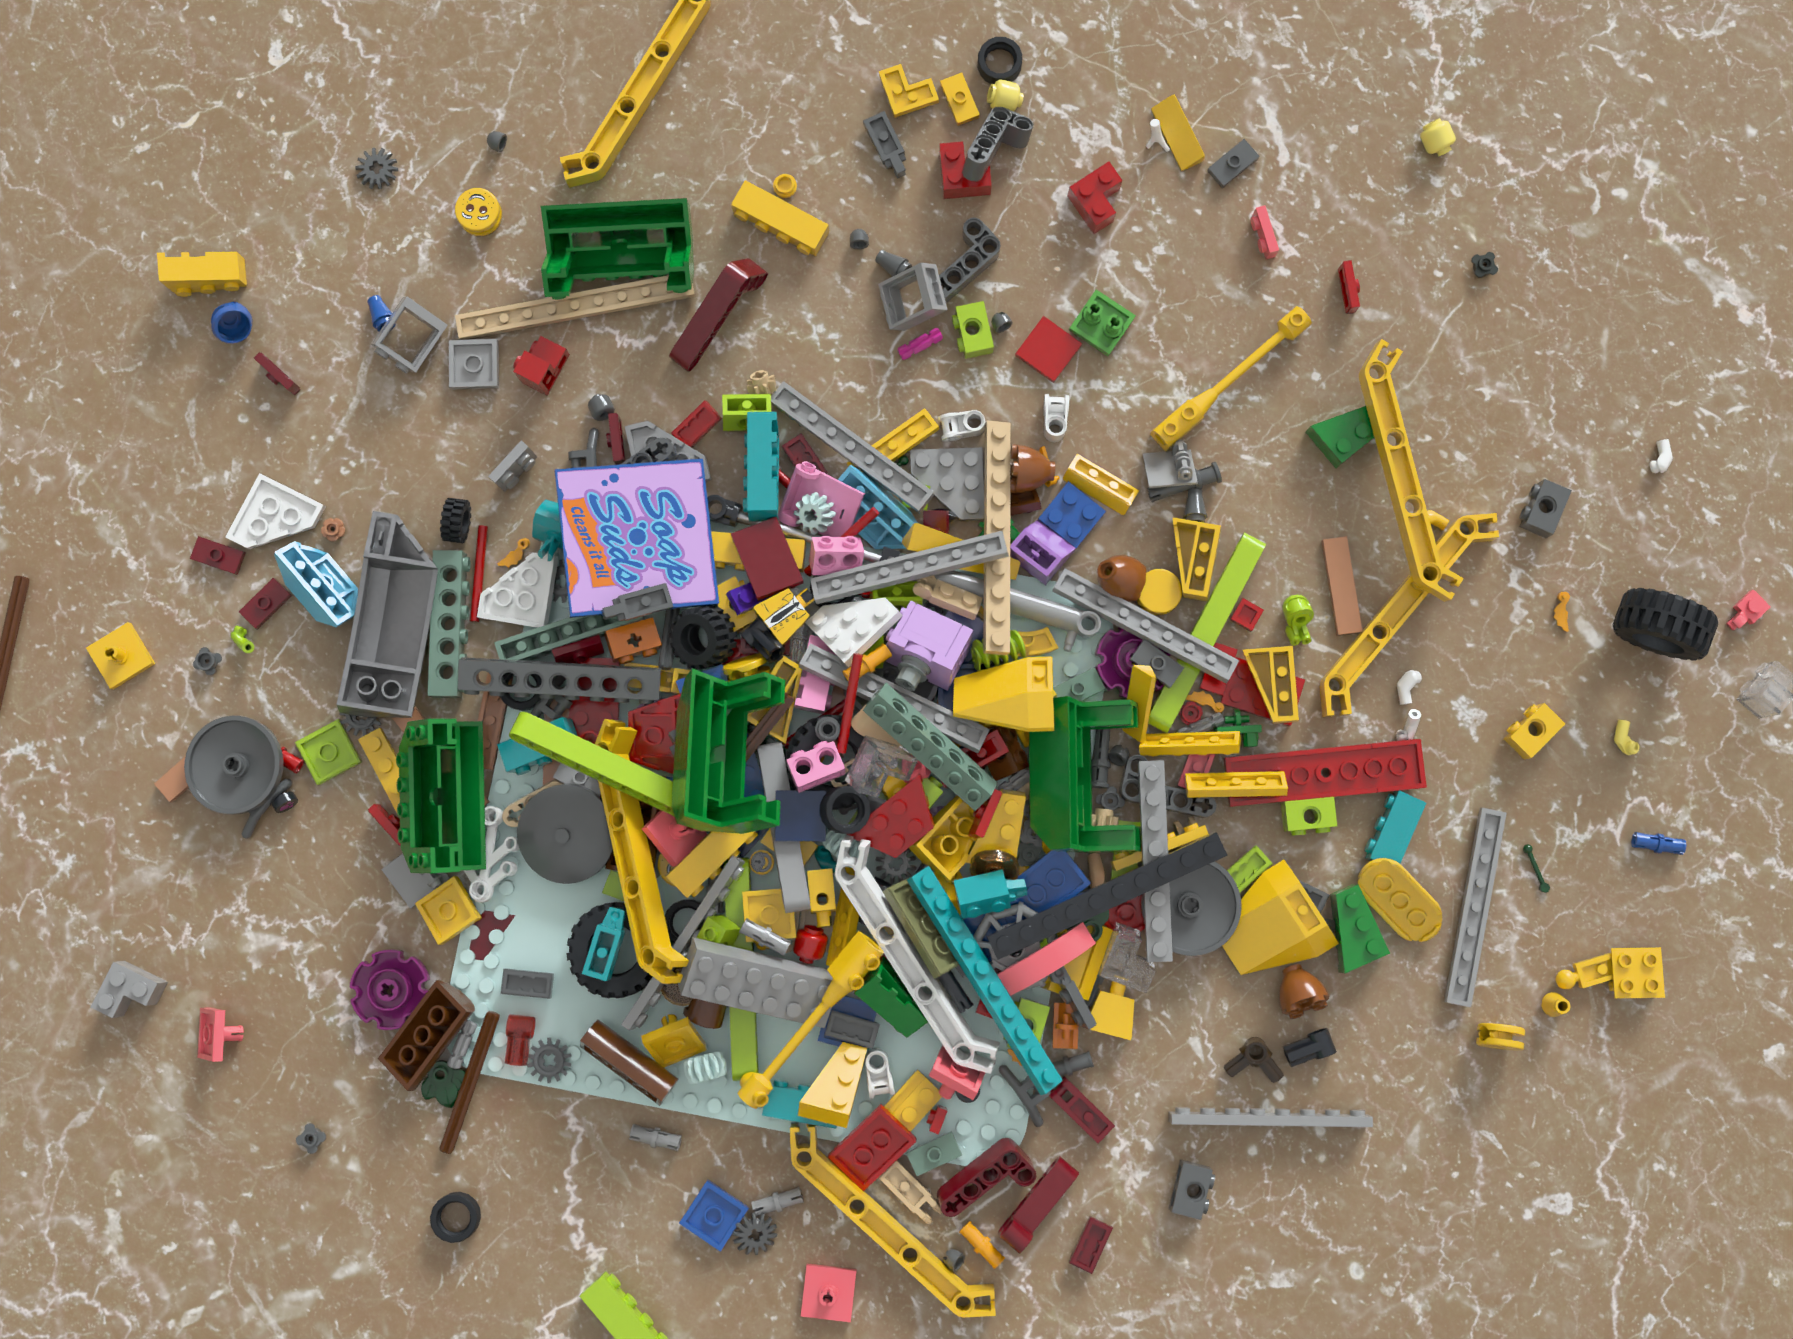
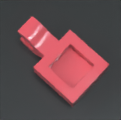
M1754 589L1750 590L1733 606L1738 613L1726 624L1733 631L1736 628H1741L1746 622L1753 624L1770 606Z

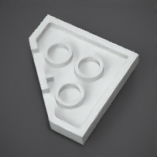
M259 473L226 538L248 549L274 542L315 528L326 506Z
M532 552L525 558V561L517 567H513L499 578L496 584L485 589L480 594L477 617L537 628L547 625L559 557L553 556V559L548 561V555L541 559L538 553Z
M886 598L824 605L805 623L850 667L853 653L863 654L903 615Z

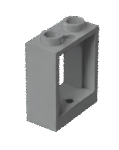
M919 263L878 284L890 330L905 331L948 310L936 264ZM918 281L924 309L906 317L900 289Z
M406 296L401 299L371 345L376 348L374 352L387 360L390 357L397 362L395 366L406 374L409 371L416 373L448 325ZM404 310L433 329L411 363L382 344Z

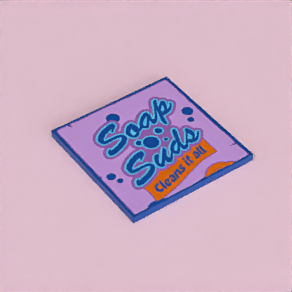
M703 459L555 469L570 618L602 615V608L612 606V600L618 596L663 583L667 584L674 606L670 609L719 604Z

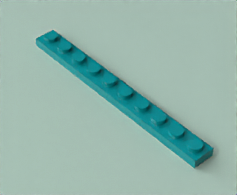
M930 866L923 868L907 879L909 885L1039 1094H1047L1063 1081Z

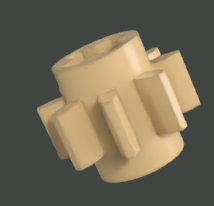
M756 371L750 375L751 380H747L749 394H771L772 396L773 392L777 391L774 375L768 376L767 371Z
M1095 808V814H1092V826L1118 825L1119 817H1113L1114 810Z

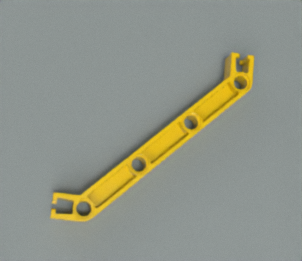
M693 0L678 1L585 151L560 157L565 171L563 172L569 188L599 181L606 175L711 6L710 0H701L699 2ZM660 52H668V55L665 57L658 56ZM626 107L634 108L630 113L623 112ZM593 162L599 163L595 169L588 168ZM583 167L581 171L568 174L571 168Z
M1381 339L1374 345L1360 369L1359 381L1412 579L1418 587L1444 602L1452 600L1455 593L1444 590L1438 585V581L1442 578L1450 582L1449 585L1452 587H1459L1464 578L1441 565L1390 374L1403 351L1398 348L1392 352L1389 351L1387 356L1390 359L1385 365L1377 358L1381 349L1387 348L1389 343ZM1370 369H1375L1378 372V379L1370 376ZM1388 435H1392L1396 439L1395 446L1388 443ZM1407 501L1413 504V513H1409L1406 510L1405 504ZM1425 568L1429 569L1432 573L1430 581L1426 580L1423 576Z
M1497 513L1466 515L1453 522L1436 542L1441 565L1449 569L1470 543L1487 542L1497 539L1499 537V530L1487 533L1478 532V523H1497ZM1460 524L1468 527V535H1464L1460 531ZM1425 568L1423 576L1426 580L1430 581L1432 573L1429 569ZM1411 573L1362 630L1363 632L1356 637L1322 678L1319 686L1322 718L1333 717L1334 711H1331V697L1338 696L1340 699V716L1352 714L1349 688L1428 595L1427 591L1414 583ZM1374 627L1381 629L1383 633L1381 639L1374 637ZM1330 679H1334L1339 683L1337 692L1330 689Z
M604 719L595 745L630 761L629 752L637 730L632 727H625L626 723L623 721ZM598 781L638 964L662 984L680 983L683 975L680 972L675 974L672 968L687 967L689 960L671 947L648 839L642 830L644 822L639 800Z
M798 1123L791 1124V1161L798 1172L955 1315L964 1318L996 1316L994 1284L967 1285L818 1149L816 1125L806 1123L808 1132H810V1144H799L797 1132H800V1127ZM806 1151L811 1155L812 1159L809 1162H802L798 1158V1154ZM856 1199L861 1200L864 1203V1207L861 1210H855L851 1207L850 1203ZM907 1248H913L916 1250L917 1255L913 1258H908L903 1252ZM990 1295V1305L975 1304V1297ZM962 1296L970 1300L966 1306H960L956 1301Z

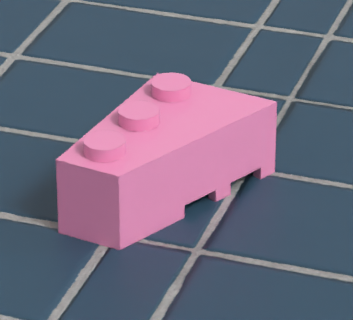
M810 635L808 646L811 643L836 655L818 636ZM802 670L795 709L824 714V709H830L832 695H828L829 686L835 685Z

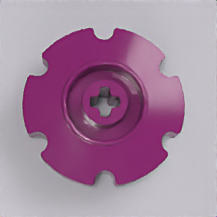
M1118 627V632L1110 629L1098 642L1095 656L1100 657L1101 663L1096 665L1095 669L1108 691L1117 688L1119 690V697L1127 699L1132 667L1134 666L1129 659L1143 639ZM1158 648L1160 651H1162L1163 653H1165L1167 656H1171V654H1169V653H1167L1166 651H1164V650ZM1156 680L1154 690L1158 691L1164 685Z
M391 949L373 953L372 962L362 961L355 969L350 981V988L356 991V996L350 1000L354 1011L365 1023L375 1020L377 1028L381 1030L401 1028L428 992L424 986L425 982L430 980L427 969L415 956L406 960L402 950ZM389 985L394 986L391 994L387 993Z

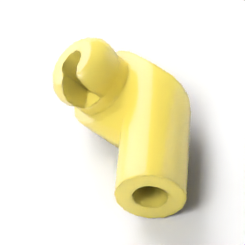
M1618 720L1614 742L1622 753L1626 755L1637 754L1639 744L1632 741L1628 736L1630 722Z

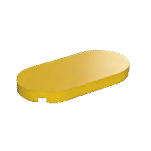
M1379 858L1368 862L1361 869L1358 876V884L1366 902L1400 937L1408 941L1419 940V942H1423L1437 935L1442 925V911L1439 904L1401 864L1392 859Z

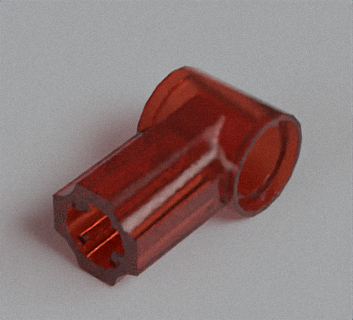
M509 1014L506 1024L508 1041L505 1064L515 1066L527 1065L530 1039L533 1038L535 1031V1017Z

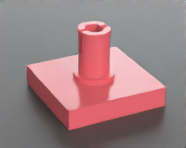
M662 810L642 828L672 867L677 866L707 835L706 831L677 824L674 816Z
M211 1007L200 1008L197 1058L212 1062L223 1061L224 1041L241 1042L243 1035L231 1033H244L243 1026H224L225 1010Z
M943 1045L929 1073L931 1078L942 1083L939 1094L943 1098L951 1099L955 1091L971 1100H974L985 1072L956 1064Z
M807 1263L801 1317L851 1322L857 1269Z

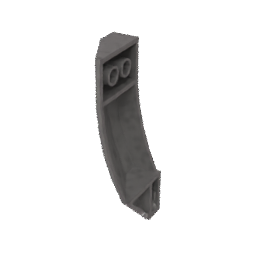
M373 511L363 555L364 559L351 637L336 705L339 713L363 717L412 718L429 632L438 568L429 559L398 515Z

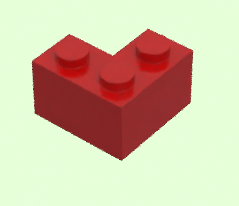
M963 141L939 143L943 199L991 195L990 165L981 180H968L962 174L965 163Z
M1110 161L1071 185L1067 195L1093 234L1114 222L1116 211L1107 198L1120 190L1123 180Z
M540 336L538 341L535 340L532 343L529 352L524 350L522 356L519 355L516 358L513 372L522 384L548 396L570 354L566 348Z

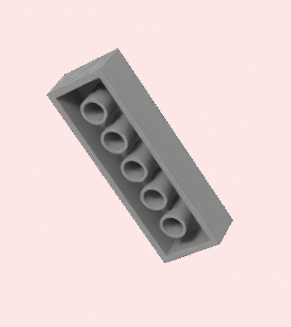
M693 937L686 957L689 962L687 967L682 968L681 974L683 977L678 986L681 996L804 1023L821 1003V999L833 977L825 968ZM832 1007L826 1011L815 1026L825 1028Z

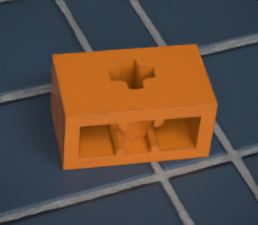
M653 617L607 630L604 635L613 663L619 661L620 664H626L634 661L633 657L642 654L644 658L656 655L657 650L662 646ZM631 638L635 641H640L637 647H634L633 644H628Z

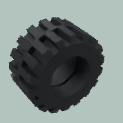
M714 605L687 609L682 611V614L675 617L676 622L671 624L673 632H669V638H672L670 646L675 649L673 653L675 657H680L679 662L683 665L687 664V667L690 669L696 668V670L717 666L725 663L728 657L734 653L732 648H735L737 642L734 641V638L737 637V632H734L733 627L736 626L734 622L729 621V614H723V609L720 607L715 608ZM700 626L707 634L708 644L706 648L702 645L699 638Z

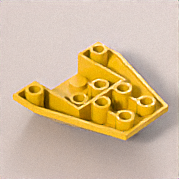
M1027 657L954 678L953 717L1027 732L1054 731L1053 657Z
M1283 859L1265 870L1241 898V916L1238 926L1230 939L1222 947L1240 975L1315 958L1339 943L1313 901Z

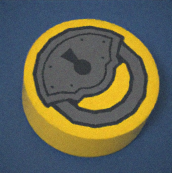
M765 850L754 852L749 860L750 868L759 875L769 873L774 867L772 854Z

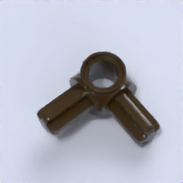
M1259 1037L1249 1038L1245 1045L1239 1049L1241 1053L1223 1066L1230 1077H1234L1248 1065L1252 1067L1259 1066L1273 1083L1278 1082L1284 1076L1281 1069L1271 1058L1273 1053ZM1254 1045L1263 1048L1261 1054L1255 1056L1250 1054L1249 1050Z

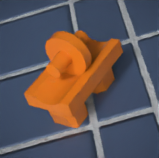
M1054 1002L1052 1048L1078 1049V1026L1071 1016L1073 1010L1070 1004Z

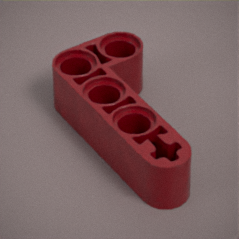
M1011 1138L998 1140L938 1189L937 1200L941 1212L947 1217L959 1215L1008 1175L1019 1186H1030L1037 1177L1031 1159Z
M1061 1156L1057 1157L998 1231L999 1237L1020 1254L1032 1240L1035 1229L1073 1184L1079 1172Z

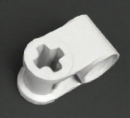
M1045 394L1044 436L1050 442H1059L1065 435L1069 412V395H1065V397H1049V394ZM1058 425L1062 431L1053 433L1050 431L1049 426Z
M978 410L947 413L938 416L943 430L941 439L944 442L978 436L985 429L984 415ZM976 418L981 421V424L977 428H971L968 425L969 420ZM949 423H951L952 431H950Z
M873 1048L867 1053L865 1063L870 1099L874 1098L875 1095L887 1093L895 1095L888 1056L883 1049ZM873 1055H880L883 1057L884 1062L881 1066L875 1067L870 1063V1058Z

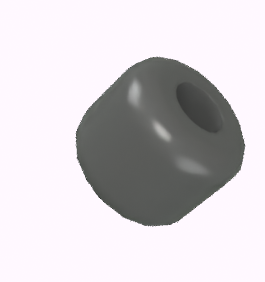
M605 394L594 395L588 402L589 411L597 421L609 419L608 414L615 411L611 399Z

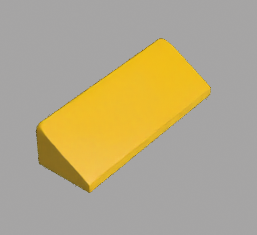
M1175 94L1152 107L1151 111L1155 119H1158L1160 122L1161 131L1181 172L1202 163L1205 158L1204 152Z
M1078 454L1063 476L1064 481H1069L1082 492L1121 515L1126 514L1139 492L1138 489Z
M1134 665L1132 667L1127 700L1130 699L1138 703L1139 728H1122V730L1137 741L1144 743L1156 676L1151 666Z
M1102 926L1101 937L1093 945L1078 989L1083 999L1088 1001L1113 930Z

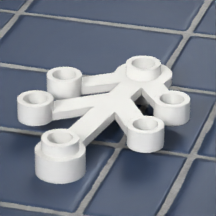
M494 806L485 808V825H487L485 837L486 870H480V874L476 870L464 871L471 881L469 893L476 902L480 903L489 901L493 896L494 886L506 876H514L517 872V865L514 862L504 861L500 865V869L490 876L491 868L510 851L516 852L520 849L518 838L509 836L505 839L504 844L494 851L497 828L503 822V811ZM512 840H514V847H513V848H511V845H510L511 842H512ZM508 865H510V871H509V872H507V866H508Z

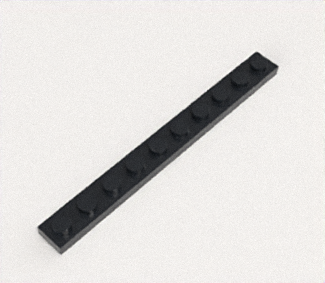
M1215 832L990 934L987 938L997 960L1228 855L1218 833Z

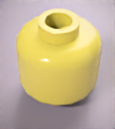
M998 80L995 84H991L988 89L987 103H990L992 109L1003 107L1015 111L1017 107H1021L1024 95L1020 93V87L1017 83Z
M1439 118L1422 127L1424 131L1421 132L1420 139L1427 153H1437L1438 156H1441L1452 150L1450 145L1456 141V136L1448 121H1441Z

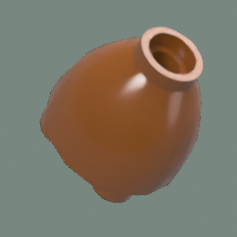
M1012 444L1011 459H1013V462L1010 461V476H1012V479H1010V493L1030 492L1041 487L1047 481H1054V461H1049L1043 454L1031 447Z
M1115 555L1099 564L1097 580L1099 586L1110 595L1122 598L1128 602L1136 601L1140 598L1146 583L1147 569L1136 558L1128 555Z
M1301 964L1291 965L1283 969L1284 977L1279 990V1003L1283 1014L1289 1015L1290 1019H1296L1303 1016L1304 1011L1310 1009L1318 1011L1328 1006L1326 1001L1330 996L1326 988L1314 975L1303 970Z

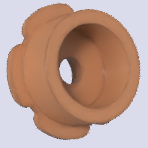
M338 518L326 519L323 523L324 526L321 528L323 537H327L329 541H337L345 534L344 523Z

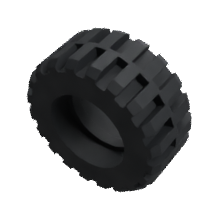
M1632 588L1623 594L1613 622V630L1622 640L1628 641L1630 644L1641 647V649L1670 658L1696 661L1697 659L1701 660L1708 654L1719 622L1712 610H1708L1706 606L1700 605L1691 599L1650 588Z
M827 714L812 718L806 724L800 726L796 730L795 735L791 737L788 742V750L785 752L788 780L796 791L797 788L787 766V759H790V755L797 751L804 750V753L814 749V745L822 742L815 733V725L819 719L832 717L841 726L842 715ZM829 724L824 725L823 732L825 734L831 733L832 727ZM851 726L848 744L853 749L855 757L860 756V760L856 763L857 775L853 773V781L846 786L855 787L866 795L868 792H872L875 788L873 786L875 781L879 780L880 777L879 771L875 772L877 766H882V759L879 755H875V753L880 752V748L876 742L860 735ZM800 765L796 771L799 774H807L810 771V767ZM823 783L805 791H826L827 793L835 787ZM842 795L834 801L832 810L852 807V804L856 803V801L848 795Z
M624 902L605 903L592 908L588 913H584L579 918L580 921L574 924L571 930V938H568L567 941L569 953H566L567 961L570 960L571 963L570 971L572 975H576L578 978L577 982L581 986L588 988V992L608 999L624 998L642 991L653 977L639 966L638 961L628 971L612 974L611 980L608 981L582 974L597 924L603 922L610 907L626 911ZM626 911L623 927L630 930Z

